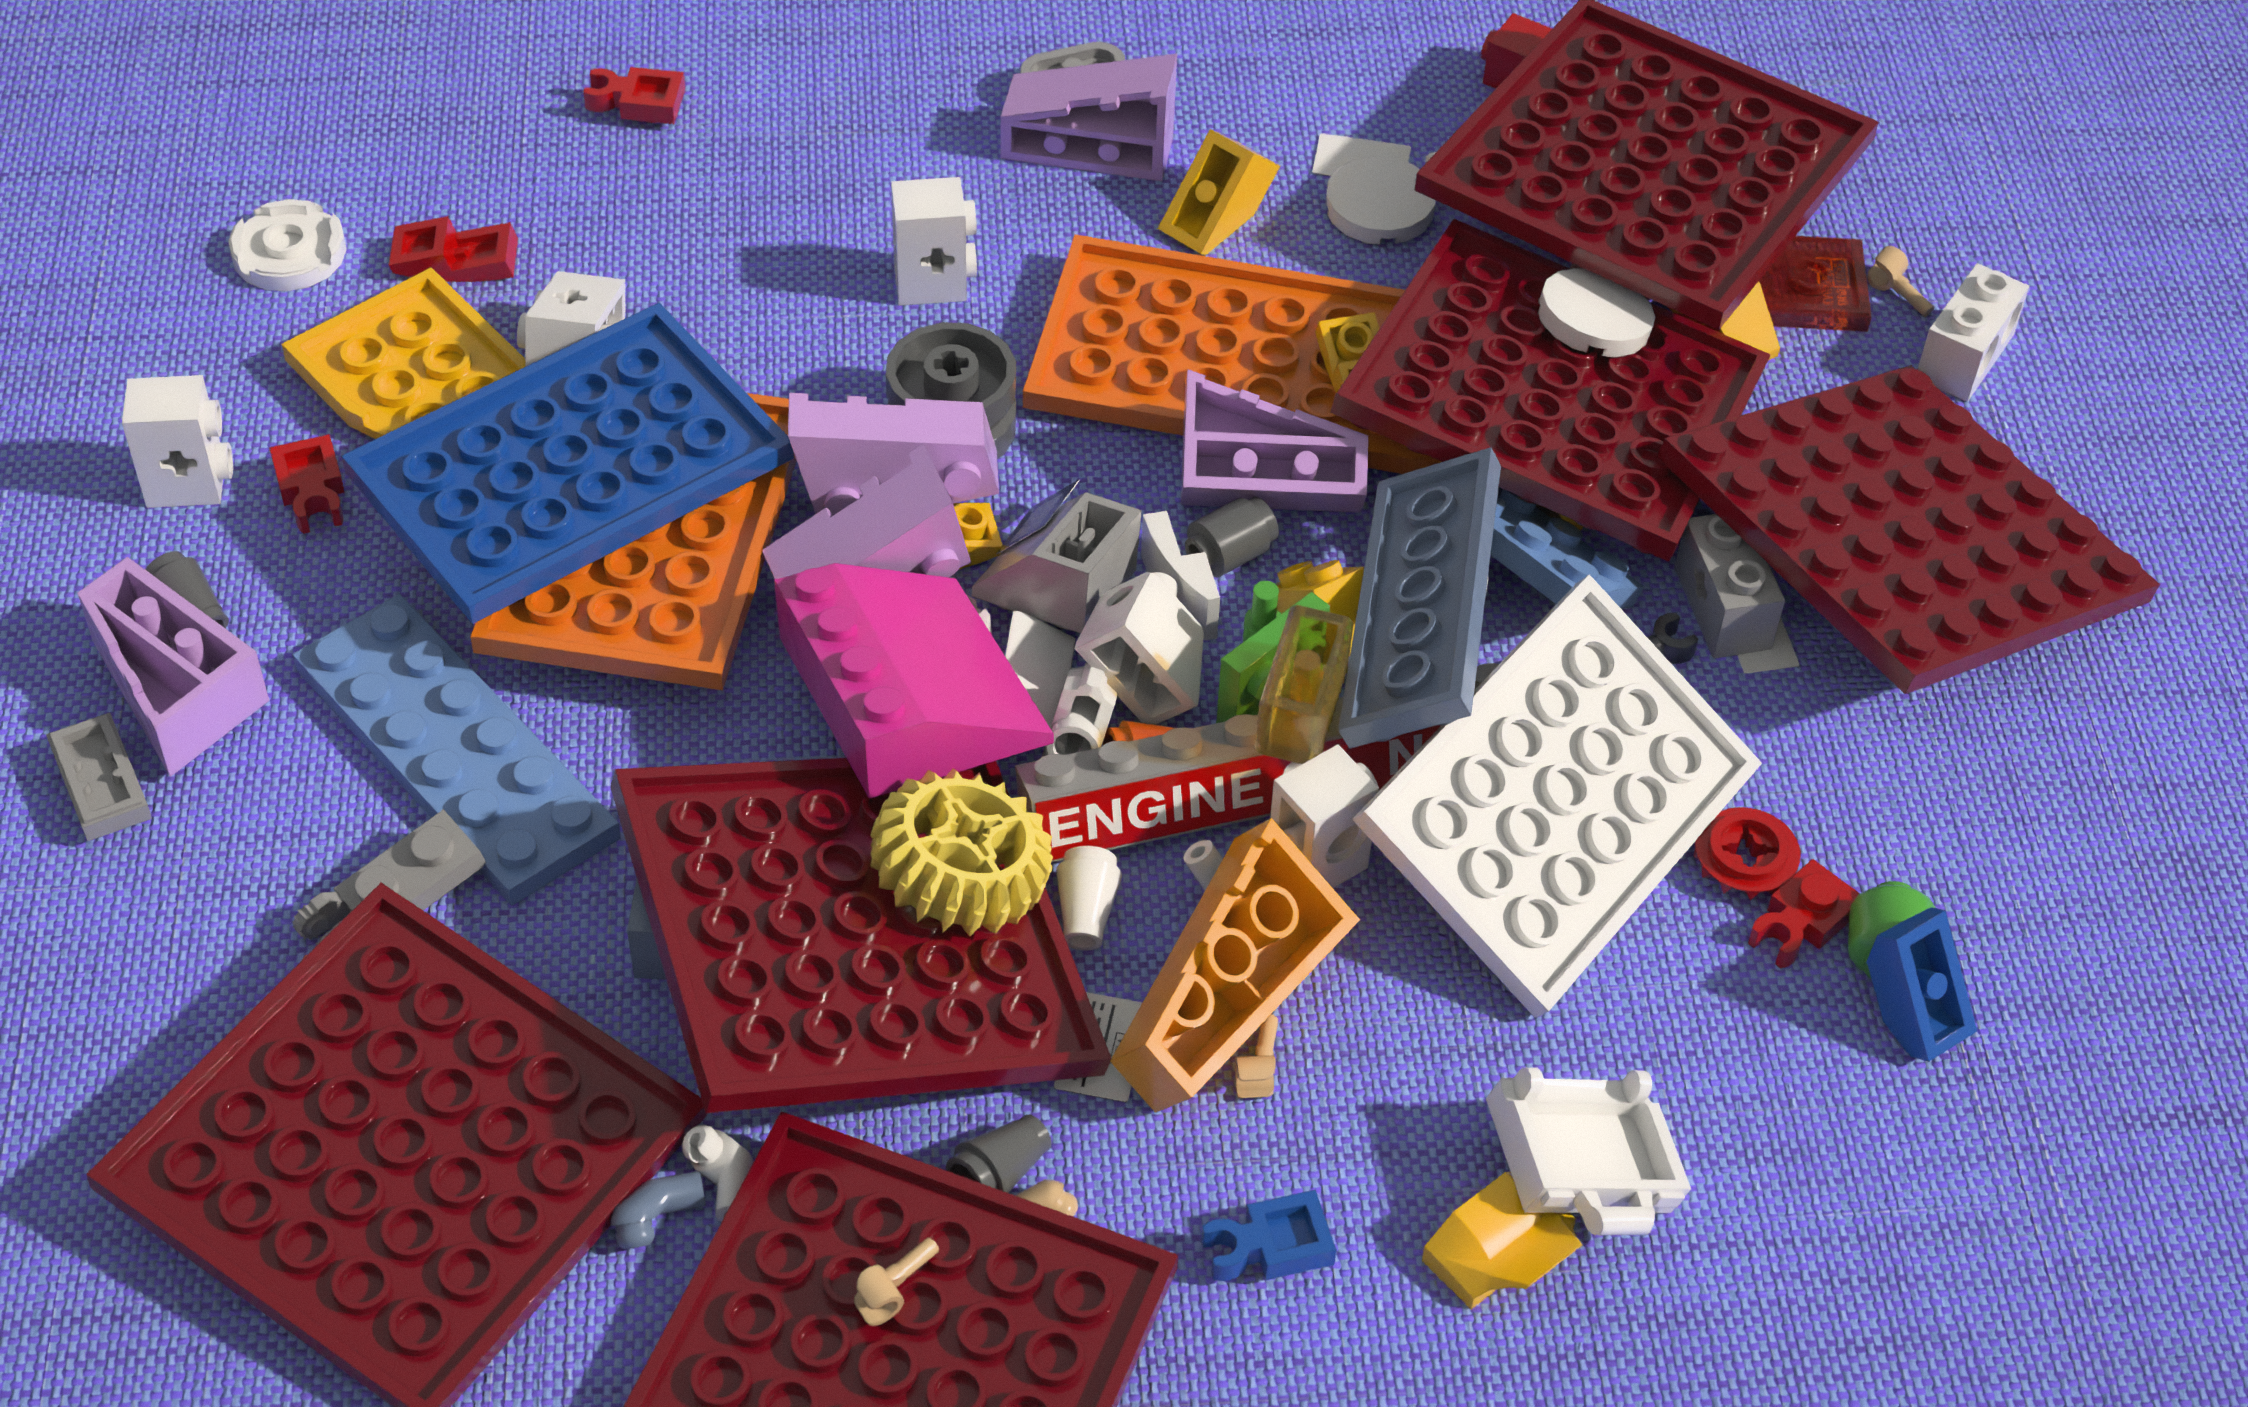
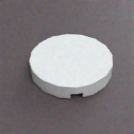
M1369 156L1353 159L1338 167L1327 183L1326 205L1331 223L1346 236L1367 244H1381V238H1396V244L1410 241L1422 234L1434 219L1436 200L1414 191L1416 173L1420 169L1414 164L1395 157Z
M281 200L266 203L254 209L255 216L248 219L245 223L242 217L234 225L228 240L235 271L247 283L272 291L288 292L309 288L329 278L341 266L347 250L340 220L334 214L331 217L329 214L324 213L321 205L304 200Z
M1574 268L1558 271L1546 279L1539 299L1541 305L1538 311L1540 320L1555 338L1579 351L1587 352L1589 345L1595 348L1604 349L1602 356L1614 358L1634 354L1644 347L1655 320L1651 303L1645 296L1587 269Z

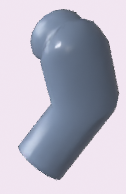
M700 1171L651 1179L639 1185L615 1207L611 1215L610 1226H616L617 1231L616 1243L622 1249L650 1245L655 1237L652 1228L653 1218L660 1214L706 1206Z

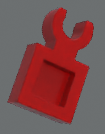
M630 67L627 77L617 76L615 72L604 68L590 70L591 88H584L583 91L585 109L593 112H606L619 108L621 119L675 124L685 92L684 72Z
M330 434L269 447L284 506L293 504V511L300 532L303 534L310 532L308 519L317 512L329 513L335 527L342 525L344 517L338 494L345 493Z
M1812 859L1772 894L1767 909L1770 913L1763 914L1755 920L1748 944L1755 948L1766 938L1780 940L1783 945L1779 949L1775 965L1780 969L1786 968L1797 959L1803 939H1806L1820 950L1849 923L1850 906L1860 893Z

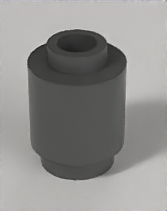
M1240 497L1190 523L1187 529L1188 539L1185 541V550L1187 555L1205 552L1213 577L1218 578L1267 552L1270 548V543L1278 537V524L1272 510L1262 499L1252 497L1247 500Z

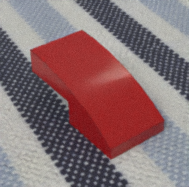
M449 216L398 225L394 227L389 267L394 274L413 277L431 267L446 282H478L513 278L518 237L511 222L456 232Z

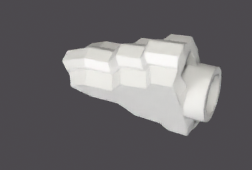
M1087 662L1083 667L1069 669L1050 728L1054 733V743L1045 746L1042 757L1050 754L1067 755L1102 746L1117 699V692L1107 684V677L1103 670L1093 668Z

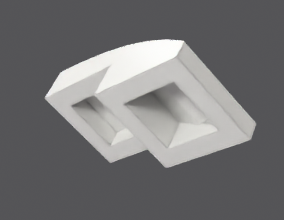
M1167 511L1143 514L1141 557L1147 572H1161L1171 576L1178 585L1176 597L1200 623L1204 633L1203 639H1217L1220 596L1206 553L1181 556Z

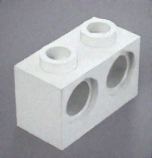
M1976 263L1929 329L1917 370L1928 375L1939 390L1968 402L2014 336L2030 285Z

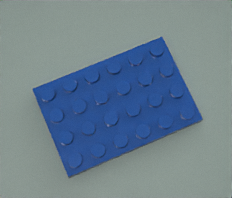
M658 302L366 443L341 457L347 476L467 619L474 624L794 459V452L789 437Z

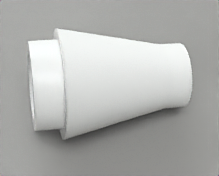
M1078 846L1066 851L1064 861L1057 866L1056 873L1063 920V934L1068 947L1088 951L1102 946L1103 932L1122 879V872L1117 867V858L1112 852L1095 846Z

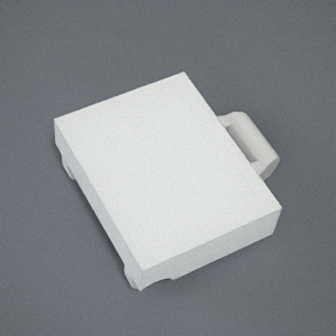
M1525 1067L1521 1068L1514 1078H1501L1487 1096L1486 1101L1525 1213H1580L1586 1228L1593 1235H1648L1654 1224L1655 1213H1672L1680 1205L1691 1190L1660 1105L1659 1103H1652L1648 1098L1652 1090V1079L1649 1072L1631 1070L1622 1081L1543 1079L1540 1069Z

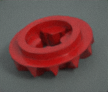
M1736 807L1722 810L1697 838L1693 857L1699 859L1701 863L1702 878H1714L1719 881L1723 894L1733 888L1745 891L1751 901L1759 892L1766 891L1774 894L1793 877L1798 870L1801 854L1795 835L1781 820L1758 809ZM1741 839H1745V847L1749 848L1750 855L1756 858L1753 867L1744 864L1741 855L1736 854Z

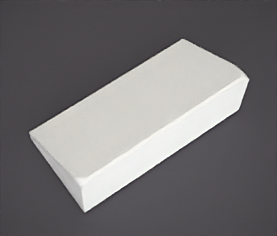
M1013 611L1005 657L1051 728L1068 671L1072 668L1075 638L1026 613Z

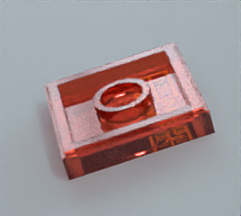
M1795 236L1759 280L1773 326L1868 332L1872 316L1863 244L1860 239Z

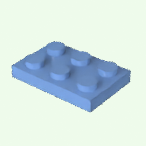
M1498 487L1491 556L1555 604L1577 582L1590 574L1621 609L1634 606L1644 586L1627 574L1629 568L1622 560L1612 554L1594 550L1581 540L1583 534L1573 524L1560 518H1551L1536 507V504L1526 502L1518 495Z

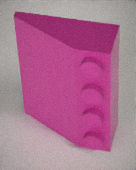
M833 563L774 580L780 639L869 799L897 791L898 788L902 787L906 778L919 781L928 770L936 773L939 777H943L952 768L960 772L1054 743V733L956 578Z

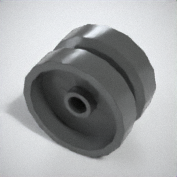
M949 322L917 328L898 340L887 356L886 396L888 398V405L905 406V399L982 402L996 446L997 459L1003 456L1015 439L1016 359L1008 344L990 330L968 323Z

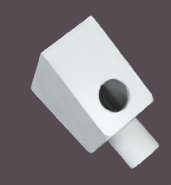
M1145 572L1107 590L1101 595L1074 648L1091 667L1104 671L1107 677V684L1117 692V696L1142 723L1152 725L1161 723L1198 706L1204 638L1200 623L1176 597L1178 592L1176 581L1171 576L1161 572Z

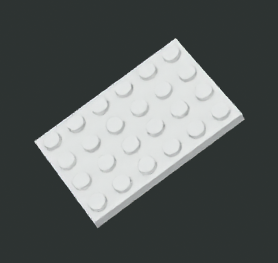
M1589 574L1566 593L1474 690L1472 715L1457 719L1447 725H1441L1352 820L1536 1018L1550 1011L1762 763Z

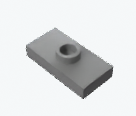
M110 712L46 734L87 842L152 819L148 804Z

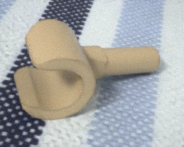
M1886 246L1875 257V264L1868 271L1869 284L1881 291L1892 288L1897 294L1903 296L1922 316H1928L1933 311L1934 306L1902 275L1908 269L1906 255L1899 248Z
M1272 1014L1260 1026L1255 1056L1235 1058L1237 1098L1270 1097L1274 1093L1273 1074L1275 1073L1276 1060L1273 1047L1279 1020Z
M926 1238L898 1262L891 1264L886 1269L878 1265L866 1268L861 1272L857 1281L858 1292L854 1303L869 1325L877 1326L900 1311L904 1304V1298L896 1287L905 1282L907 1277L939 1252L938 1245L934 1240Z

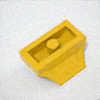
M1508 1171L1452 1212L1424 1246L1422 1262L1472 1310L1497 1289L1529 1288L1580 1248L1582 1244L1573 1230L1576 1219L1571 1213H1525L1511 1171Z

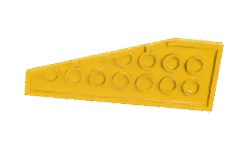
M431 267L281 344L285 361L348 426L374 439L525 367V358Z

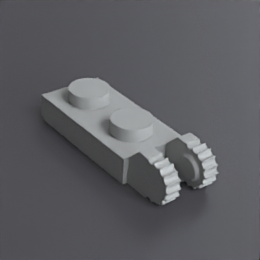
M443 809L334 887L335 892L320 893L311 899L309 904L303 905V908L298 910L297 915L294 916L295 919L292 921L293 927L304 939L309 938L311 940L323 934L324 936L320 937L319 942L316 943L318 945L331 932L325 931L328 929L333 930L380 882L420 909L425 910L483 868V864L486 861L480 850Z

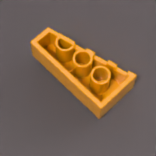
M1272 818L1234 838L1110 1061L1155 1113L1192 1098L1360 920Z

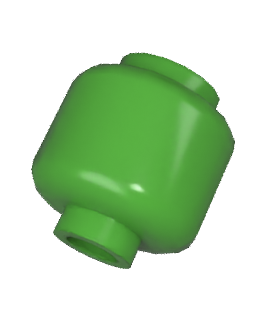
M1898 881L1884 882L1860 893L1850 906L1849 958L1858 969L1864 971L1871 978L1867 959L1877 935L1930 907L1936 908L1929 897L1920 891Z

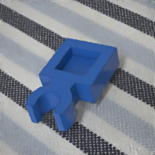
M1316 1189L1247 1204L1245 1218L1247 1224L1241 1225L1236 1221L1221 1218L1211 1220L1202 1226L1201 1243L1203 1248L1226 1245L1233 1250L1228 1255L1212 1258L1211 1274L1213 1280L1216 1281L1233 1280L1239 1277L1248 1265L1259 1262L1265 1280L1335 1265L1337 1250Z

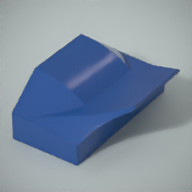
M1930 907L1877 935L1868 956L1867 965L1882 1020L1910 1057L1929 1062L1977 1032L1945 910Z

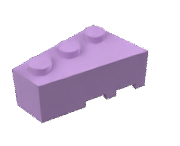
M1177 54L1013 74L1001 113V159L1162 181L1173 141Z
M789 393L788 437L815 514L825 508L829 509L832 515L843 510L863 496L858 486L874 475L879 478L882 484L911 465L912 463L907 454L923 443L953 503L999 494L997 450L982 402L905 399V406L867 404V397L847 396V403L808 401V394Z

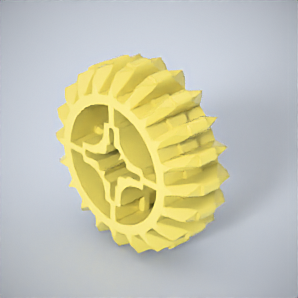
M952 768L942 779L936 773L928 770L919 781L906 778L902 787L898 788L897 792H891L889 798L884 801L871 832V838H873L870 845L872 847L871 867L879 871L880 888L895 890V907L912 905L916 908L917 922L929 916L940 921L943 932L952 924H959L969 936L980 928L981 925L996 934L1006 922L1017 925L1021 917L1026 915L1027 910H1032L1034 904L1039 902L1052 871L1051 862L1053 856L1050 854L1052 836L1042 831L1043 815L1027 812V797L1011 798L1006 794L1005 782L992 787L983 783L980 772L969 780L963 779ZM924 832L927 835L926 837L918 838L917 836ZM1004 864L1005 869L999 870L997 865Z

